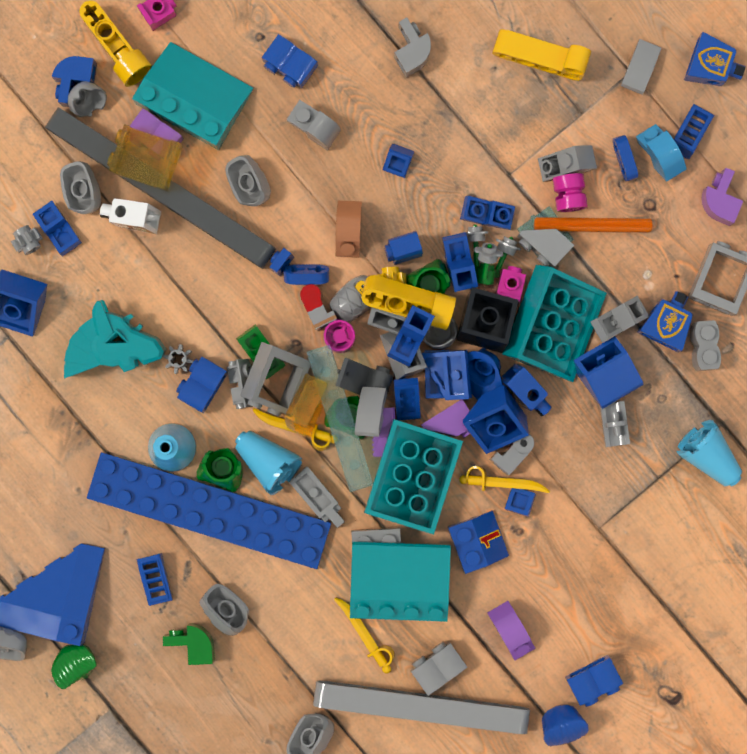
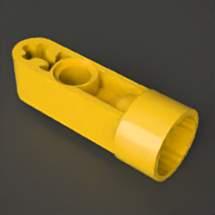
M84 2L79 10L80 16L115 63L113 67L114 72L126 87L133 86L142 81L152 67L150 62L140 49H132L97 2ZM93 12L99 20L97 23L89 15ZM104 30H112L108 37H101Z
M371 275L366 278L361 296L365 305L403 317L407 316L412 305L434 315L435 317L430 326L447 330L456 303V297L432 292L378 275Z

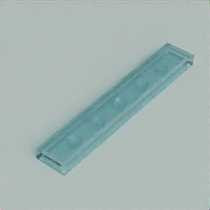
M331 345L307 351L349 491L353 492L372 486L373 480L358 435H355V422L345 390L335 386L339 374H337L338 367Z

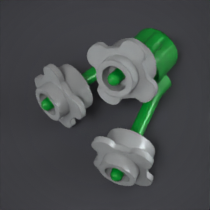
M474 224L473 227H468L466 235L468 242H473L477 282L493 285L495 278L500 276V270L507 254L514 256L517 250L521 251V248L516 246L517 241L513 240V237L508 238L505 236L503 240L496 239L499 242L498 246L492 243H484L482 247H479V241H485V234H488V231H483L482 226L478 227ZM498 257H500L496 268H494V267H495V264H493V263H496Z

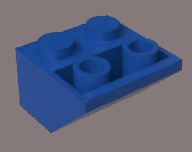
M615 336L573 360L578 377L602 409L644 385L629 354Z

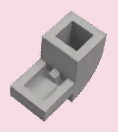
M405 18L399 22L398 28L408 45L395 51L394 59L407 78L422 69L427 63L430 55L431 41L428 33L419 38L418 36L421 33L415 22L410 23L408 18Z
M301 100L298 101L286 119L287 122L306 133L310 140L327 151L341 131L340 126L321 111L318 112Z
M637 295L591 321V324L603 343L648 318L649 315Z

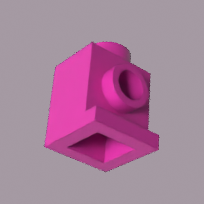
M147 0L137 5L152 31L177 16L174 8L177 6L173 0ZM161 4L162 9L155 11L154 8Z
M508 266L507 270L502 269L496 294L519 300V303L526 274H522V269L514 266ZM509 279L516 281L515 287L511 288L508 286L507 282Z

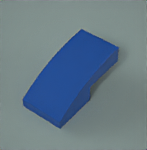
M50 201L32 214L62 257L82 243L53 201Z

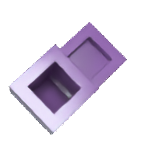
M725 168L721 173H716L712 181L714 188L707 186L703 189L701 200L708 216L730 226L735 223L743 201L726 194L735 171Z
M509 601L487 612L514 660L536 649Z

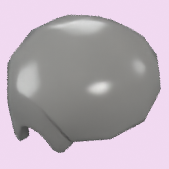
M82 81L75 85L68 95L70 111L79 117H92V112L96 109L102 110L107 100L106 92L93 82Z
M451 318L447 330L430 326L423 339L424 342L433 349L450 347L455 342L458 334V326L455 320Z

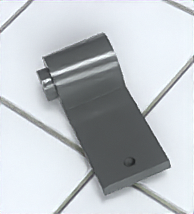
M344 358L341 369L337 370L339 376L335 386L358 395L361 394L362 387L386 388L388 395L394 376L390 375V369L377 365L375 370L351 359Z

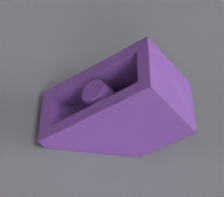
M463 399L421 424V427L426 430L456 437L461 434L464 438L471 434L463 424V419L470 410Z

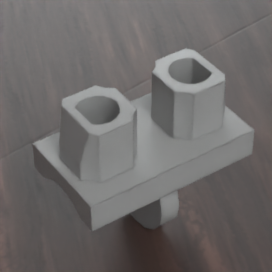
M614 402L603 409L600 407L605 447L630 444L625 402Z

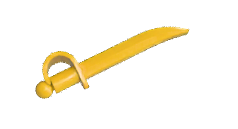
M253 408L256 416L271 426L312 437V446L318 451L326 450L330 443L335 444L339 440L335 434L330 436L331 433L318 430V424L313 428L275 417ZM314 438L325 441L327 444L323 446L317 445Z
M472 466L468 469L466 475H462L459 478L461 484L468 483V485L482 486V491H485L486 486L550 493L546 487L531 480L487 477L485 470L479 466ZM474 469H479L482 476H472L470 473Z
M334 598V601L344 611L370 653L367 657L373 656L379 667H382V671L385 674L390 673L391 666L389 664L394 659V650L388 645L378 647L362 620L350 618V605L339 598ZM381 651H386L389 654V662L386 660Z

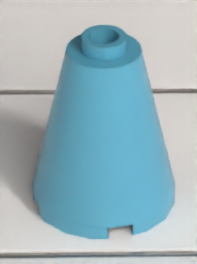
M707 420L701 423L704 426L701 429L697 430L694 427L678 444L677 447L680 451H676L677 454L721 485H736L741 480L742 469L717 424L713 420Z
M173 423L165 424L152 433L148 442V453L152 462L158 468L171 472L179 471L187 467L194 459L196 441L192 433L184 426ZM167 443L170 445L168 452L165 449Z
M244 431L235 440V449L270 495H275L283 489L281 484L286 480L288 482L292 480L302 464V461H300L302 458L299 455L253 431H248L247 433Z

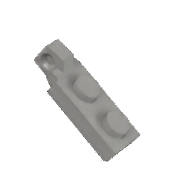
M308 466L289 481L315 514L324 522L330 519L337 528L345 522L338 514V511L342 508L338 505L337 500Z

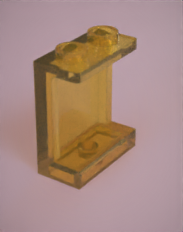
M124 124L123 130L119 129L116 135L115 143L118 144L115 153L111 152L108 158L107 165L110 166L109 171L167 192L183 146L179 142L169 141Z
M307 373L305 374L284 416L287 429L306 438L310 437L330 396L325 392L327 388L326 382Z

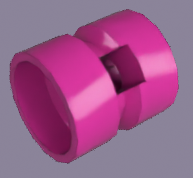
M566 174L553 178L554 192L558 193V196L555 198L557 212H572L588 208L586 194L582 192L585 188L584 174Z
M334 320L325 328L324 341L331 351L345 353L354 345L355 331L348 322Z

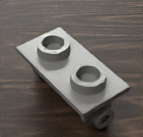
M237 359L236 361L228 362L230 384L238 382V387L231 388L233 405H236V409L253 407L247 404L249 399L240 396L252 367L249 359Z

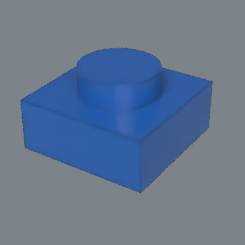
M285 248L281 252L277 251L270 260V263H272L270 265L271 270L281 276L284 272V267L291 263L294 256Z
M511 488L505 510L529 517L536 494L524 489Z

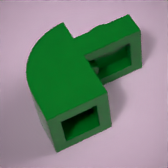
M189 623L187 625V633H183V629L169 630V634L163 636V646L187 645L188 665H204L215 662L214 642L212 636L204 627Z

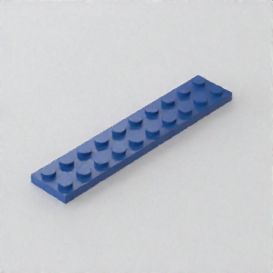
M103 452L100 453L87 494V499L314 569L318 568L331 526V522H324L318 518Z

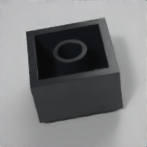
M472 287L466 298L456 341L503 353L509 343L519 300Z

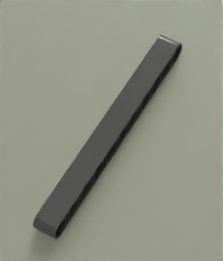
M58 107L46 124L45 128L258 267L264 269L275 252V247Z

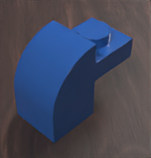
M72 56L63 59L55 67L52 78L56 82L61 83L56 87L55 97L62 107H69L68 95L75 85L82 81L95 82L97 63L93 58Z
M466 232L442 237L446 265L454 292L478 287L475 266L471 259Z
M412 305L387 356L409 367L435 316Z

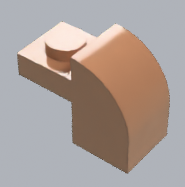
M338 200L335 257L359 258L362 201Z

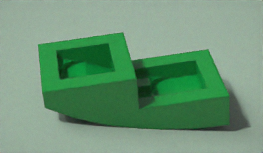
M256 324L236 338L253 362L261 342L270 344ZM276 358L273 359L266 380L286 366L283 361Z

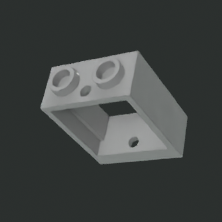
M717 241V243H712L708 246L688 299L734 316L737 314L747 290V267L733 302L701 290L715 253L747 265V252L739 250V253L730 249V245Z
M261 342L240 396L249 399L247 404L261 409L262 405L268 407L267 412L280 417L284 413L291 416L312 362L273 345ZM274 358L294 366L279 405L259 397Z

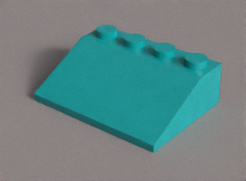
M170 42L143 78L132 100L141 108L219 150L254 88Z
M536 265L512 326L508 346L502 355L573 382L576 376L573 360L584 354L594 329L591 321L598 318L607 293L553 267Z
M393 419L364 513L434 535L463 441Z
M352 542L350 618L447 622L451 545Z

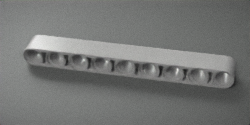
M316 681L313 706L324 709L515 734H527L530 709L521 706L437 695L428 696L422 693L330 681Z

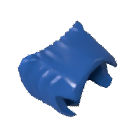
M570 705L555 706L542 717L543 739L548 746H558L576 741L585 736L589 731L588 723L578 713L577 709Z

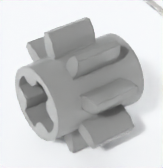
M26 225L13 233L15 240L11 241L16 252L20 253L23 251L25 255H29L41 247L38 241L43 238L38 229H31L29 225Z
M182 344L179 345L178 350L170 346L169 350L171 353L163 355L169 361L165 367L167 369L172 366L175 367L174 374H178L179 369L188 372L186 366L188 363H193L188 357L192 351L187 350L183 352ZM175 354L184 355L181 359L183 362L181 365L173 363L176 359Z

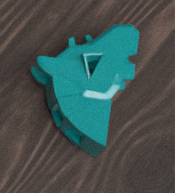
M100 300L93 307L92 318L80 326L79 330L69 340L64 359V379L99 365L111 367L119 365L123 372H127L139 366L138 360L143 365L162 359L166 348L158 337L141 331L143 328L141 323L137 327H133L130 324V320L135 317L133 314L124 317L112 313L108 310L105 301ZM120 336L124 341H113V340H114L116 337Z

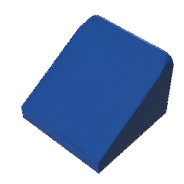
M392 144L382 170L405 178L414 151Z

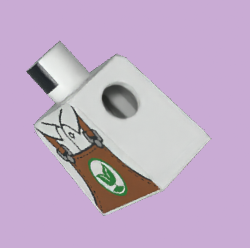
M116 198L113 199L112 205L105 203L101 205L100 217L109 219L110 223L121 228L157 234L161 211L152 205Z

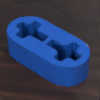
M626 135L613 138V147L624 180L627 182L638 178V170Z
M294 264L288 265L283 269L284 282L287 284L320 285L329 282V267L325 265Z

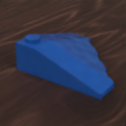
M81 543L73 548L74 551L63 559L59 557L44 567L45 570L37 576H31L16 586L17 589L4 596L3 594L0 596V627L77 646L84 644L105 548Z

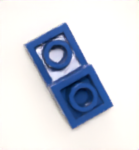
M465 196L460 220L511 230L515 206Z

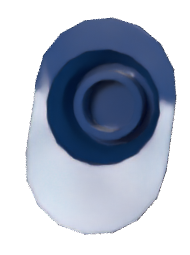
M485 348L468 353L471 393L479 400L483 394L503 385L500 376L501 364L498 357Z

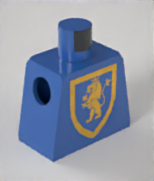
M702 32L697 39L684 80L723 86L728 76L741 80L746 66L733 62L737 51L735 48Z
M675 291L670 302L664 299L659 300L637 333L669 349L681 352L684 348L693 316L691 312L683 309L689 297Z
M514 364L501 376L503 385L524 408L530 411L534 409L541 417L550 411L552 406L545 400L548 393L525 367Z

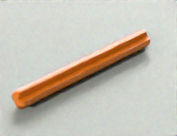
M537 217L534 219V230L651 232L653 227L651 219Z

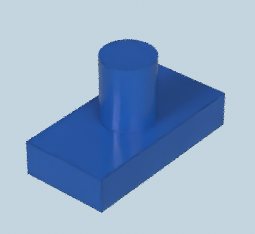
M418 378L394 380L397 420L421 419Z

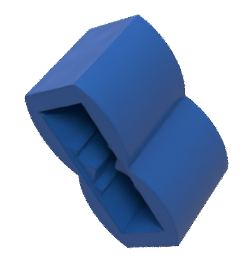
M279 34L262 56V60L265 63L264 68L274 75L276 72L283 75V81L293 88L296 85L302 88L318 67V62Z
M416 231L388 239V245H385L384 248L388 262L393 261L394 265L420 258L423 254Z
M201 357L200 360L195 359L189 368V372H191L190 377L187 381L184 379L181 381L176 392L179 393L178 399L204 414L228 372L206 358Z
M608 655L565 677L579 705L585 704L586 707L598 702L599 699L597 697L606 693L609 696L620 690L619 686L623 684Z

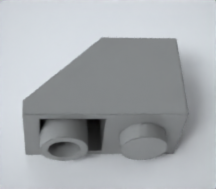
M592 145L572 146L538 158L543 182L551 181L554 177L560 175L585 173L597 169Z
M557 229L522 230L517 236L520 239L518 243L526 251L532 250L538 255L536 259L541 265L553 268L574 246Z
M391 332L380 335L387 355L397 334ZM420 347L409 367L388 357L396 380L416 375L427 368Z

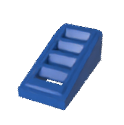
M695 104L691 107L674 137V141L686 159L691 158L714 117L713 114ZM692 115L705 121V123L702 124L701 122L693 119ZM687 124H690V125L696 127L697 129L700 130V132H698L697 130H695V129L689 127ZM684 132V133L690 135L691 137L695 138V141H694L693 139H691V138H689V137L683 135L682 133Z
M162 553L136 559L148 605L172 601L173 598ZM157 562L158 567L146 569L145 565ZM160 572V576L148 579L147 574ZM159 581L163 583L162 586L150 588V583ZM165 591L166 595L152 597L154 592Z

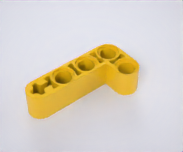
M500 29L492 54L518 64L580 81L585 74L591 50L580 45H570L569 48H565L510 30Z

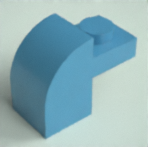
M655 124L636 136L638 144L650 155L654 169L666 182L687 169L678 145L667 130L663 132Z

